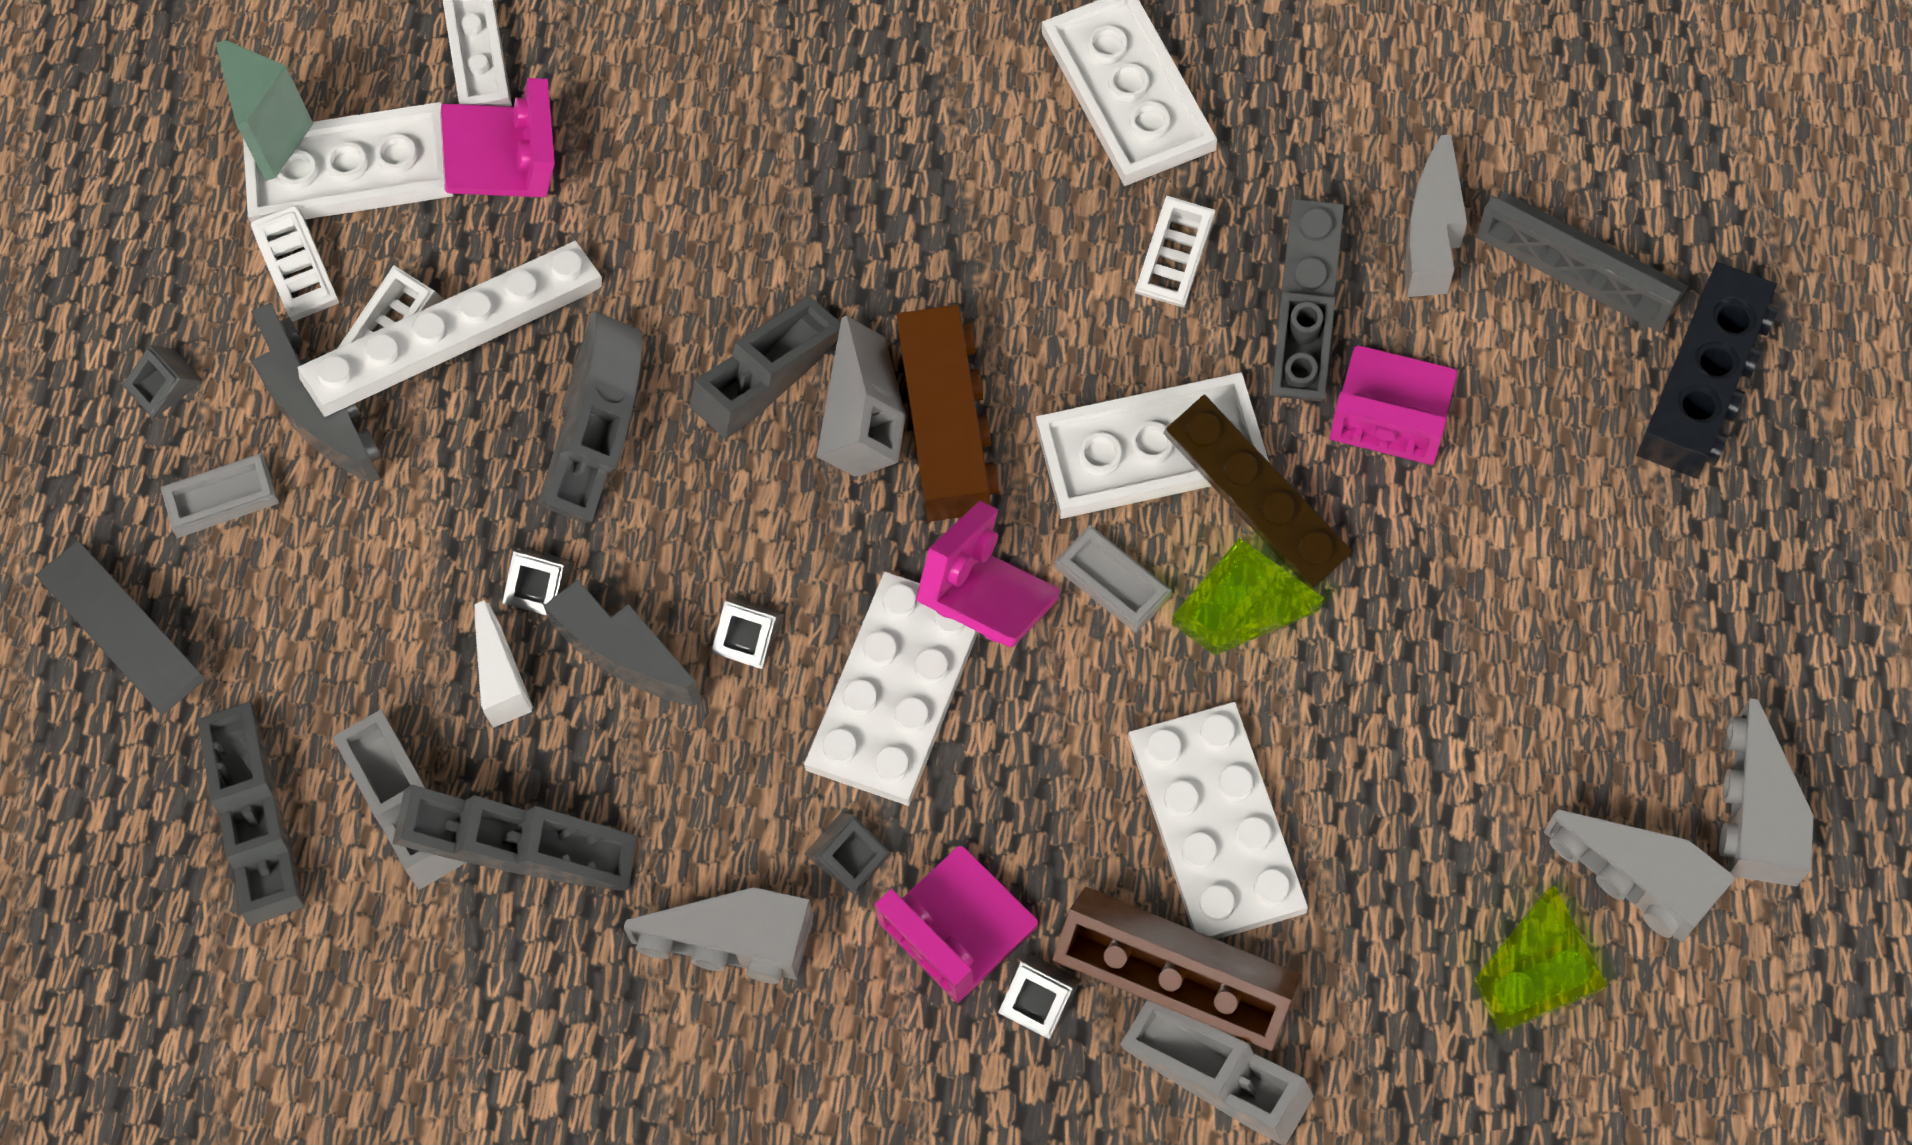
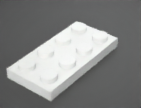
M1097 0L1042 21V35L1124 186L1216 151L1217 138L1139 0Z
M437 102L315 121L277 177L265 181L243 139L247 211L250 222L252 223L291 206H298L306 220L453 197V194L447 193L444 189L440 124L442 103Z
M1242 372L1036 416V428L1060 519L1211 487L1212 485L1163 434L1165 428L1204 394L1269 462Z
M884 572L804 766L808 772L910 806L978 632L953 619L945 618L935 610L917 602L916 597L920 583Z
M1232 702L1130 731L1128 739L1192 930L1217 940L1306 914L1308 906L1236 703Z

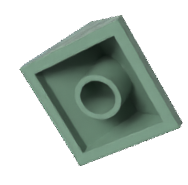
M227 40L216 42L236 125L265 181L274 179L312 127L311 117L286 65Z

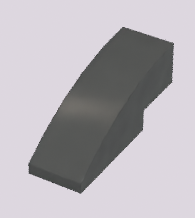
M807 296L737 340L732 357L695 379L690 408L723 438H729L761 414L827 353L838 340L841 322L812 297Z
M576 580L543 605L551 625L574 649L602 670L632 687L662 699L692 707L702 701L696 681L629 604L610 617L582 583Z

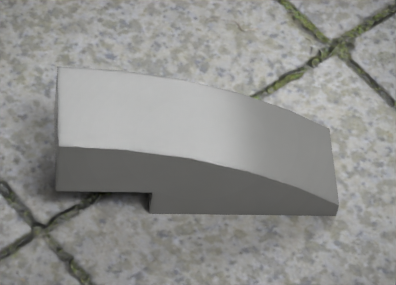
M1451 134L1440 136L1428 157L1417 186L1405 240L1404 274L1407 297L1448 294L1454 273L1451 248L1461 247L1466 229L1467 218Z
M382 709L332 737L372 813L383 828L402 866L418 890L467 863L392 844L404 789L411 785L426 789L427 787Z
M1149 1000L1146 1001L1120 1043L1124 1050L1161 1075L1243 1125L1280 1145L1287 1144L1314 1098L1305 1078L1254 1054L1248 1043Z

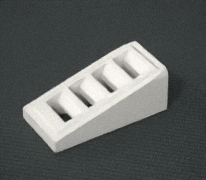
M1166 196L1135 289V294L1179 307H1185L1215 220L1214 209ZM1171 222L1197 229L1196 237L1169 229ZM1167 239L1192 247L1191 253L1188 254L1164 247V241ZM1163 257L1186 264L1185 271L1182 272L1157 264L1158 258ZM1155 274L1181 282L1178 291L1150 283L1152 275Z
M298 206L288 207L251 223V228L292 322L340 303L308 225ZM302 247L305 248V250L277 260V257ZM309 266L313 267V269H310L288 279H285L284 277L286 275L292 274ZM318 282L321 285V288L296 298L292 297L291 293Z
M393 265L338 348L373 333L372 330L377 324L386 327L395 323L385 316L391 308L404 316L402 319L445 299L428 286ZM404 293L415 299L411 307L399 301V298Z
M484 600L474 604L480 697L483 712L494 728L532 712L533 705L499 620L490 604Z

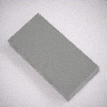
M263 453L161 487L172 531L177 538L279 504L267 459Z
M1091 525L1054 562L1056 570L1136 634L1172 597V589Z

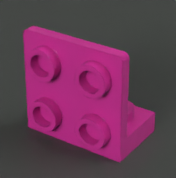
M527 78L524 97L515 98L514 107L462 104L441 105L440 124L444 189L447 193L547 197L555 164L548 79Z
M1354 347L1343 390L1340 392L1329 439L1434 465L1447 419L1446 416L1457 371L1453 368L1372 348Z
M979 501L929 547L916 601L935 610L945 618L953 619L983 634L991 641L1001 643L1007 647H1014L1058 601L1060 589L991 555L998 540V533L993 531L998 509Z
M963 846L955 848L902 899L891 888L874 904L878 924L957 1004L1038 927V920Z

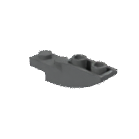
M1292 199L1276 337L1272 397L1324 402L1344 204Z
M271 303L252 310L251 312L270 352L251 361L275 404L291 426L314 449L348 473L370 483L381 479L373 461L382 458L369 430L366 429L358 433L353 423V420L362 416L356 403L324 417L299 379L297 367L311 361L309 356L302 360L298 358L295 348L302 346L303 342L291 318L287 317L280 321Z
M592 312L561 407L567 413L537 502L538 506L582 523L593 521L607 474L617 469L630 423L640 372L642 353L641 330L600 312Z

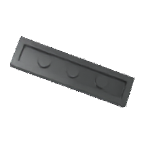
M1503 192L1499 199L1492 195L1484 208L1476 238L1659 333H1662L1689 287L1506 192Z

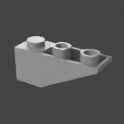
M844 316L841 318L817 458L852 476L860 477L898 463L906 413L886 338L854 319Z
M1750 698L1737 717L1731 716L1727 727L1726 748L1727 750L1735 751L1734 769H1728L1725 774L1722 798L1724 803L1732 804L1731 822H1725L1722 826L1719 854L1722 857H1728L1727 871L1735 877L1797 887L1811 871L1814 815L1759 700Z
M1559 809L1552 815L1544 830V833L1551 838L1549 841L1550 845L1557 854L1571 863L1580 861L1597 875L1596 881L1607 894L1618 900L1628 899L1644 912L1642 917L1652 930L1666 938H1670L1673 935L1681 943L1684 942L1736 878L1686 839Z
M752 887L627 919L624 930L631 943L637 944L636 950L646 956L668 959L670 952L692 956L691 963L703 969L721 972L725 970L727 964L748 969L747 976L752 979L770 984H779L781 977L797 980L814 914L809 899Z

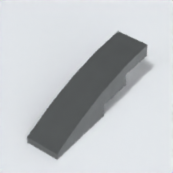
M79 541L75 542L35 574L161 716L206 680Z
M251 701L197 719L210 798L219 814L225 854L234 870L242 916L248 926H252L304 908L286 824L262 733Z
M411 785L404 789L392 844L502 871L571 884L626 891L629 889L638 836L538 806H534L529 810H523L475 795L464 800Z

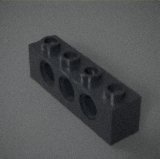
M1716 261L1636 456L1698 479L1706 462L1716 466L1728 438L1727 435L1719 432L1724 419L1731 422L1734 421L1745 395L1744 391L1736 389L1741 376L1748 379L1751 378L1762 352L1761 348L1753 346L1758 333L1764 336L1768 335L1779 307L1770 304L1777 283ZM1721 326L1730 327L1733 330H1735L1736 333L1728 332L1724 330ZM1703 368L1712 369L1716 371L1720 376H1713L1707 373ZM1685 411L1696 412L1702 416L1703 420L1694 419Z

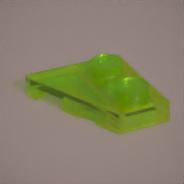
M1239 538L1173 614L1172 625L1216 656L1317 613L1323 605L1324 598Z
M1556 886L1548 888L1473 981L1499 1035L1600 993L1608 986Z

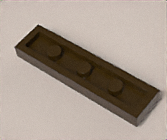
M1205 394L1165 428L1163 434L1310 590L1317 586L1353 552Z

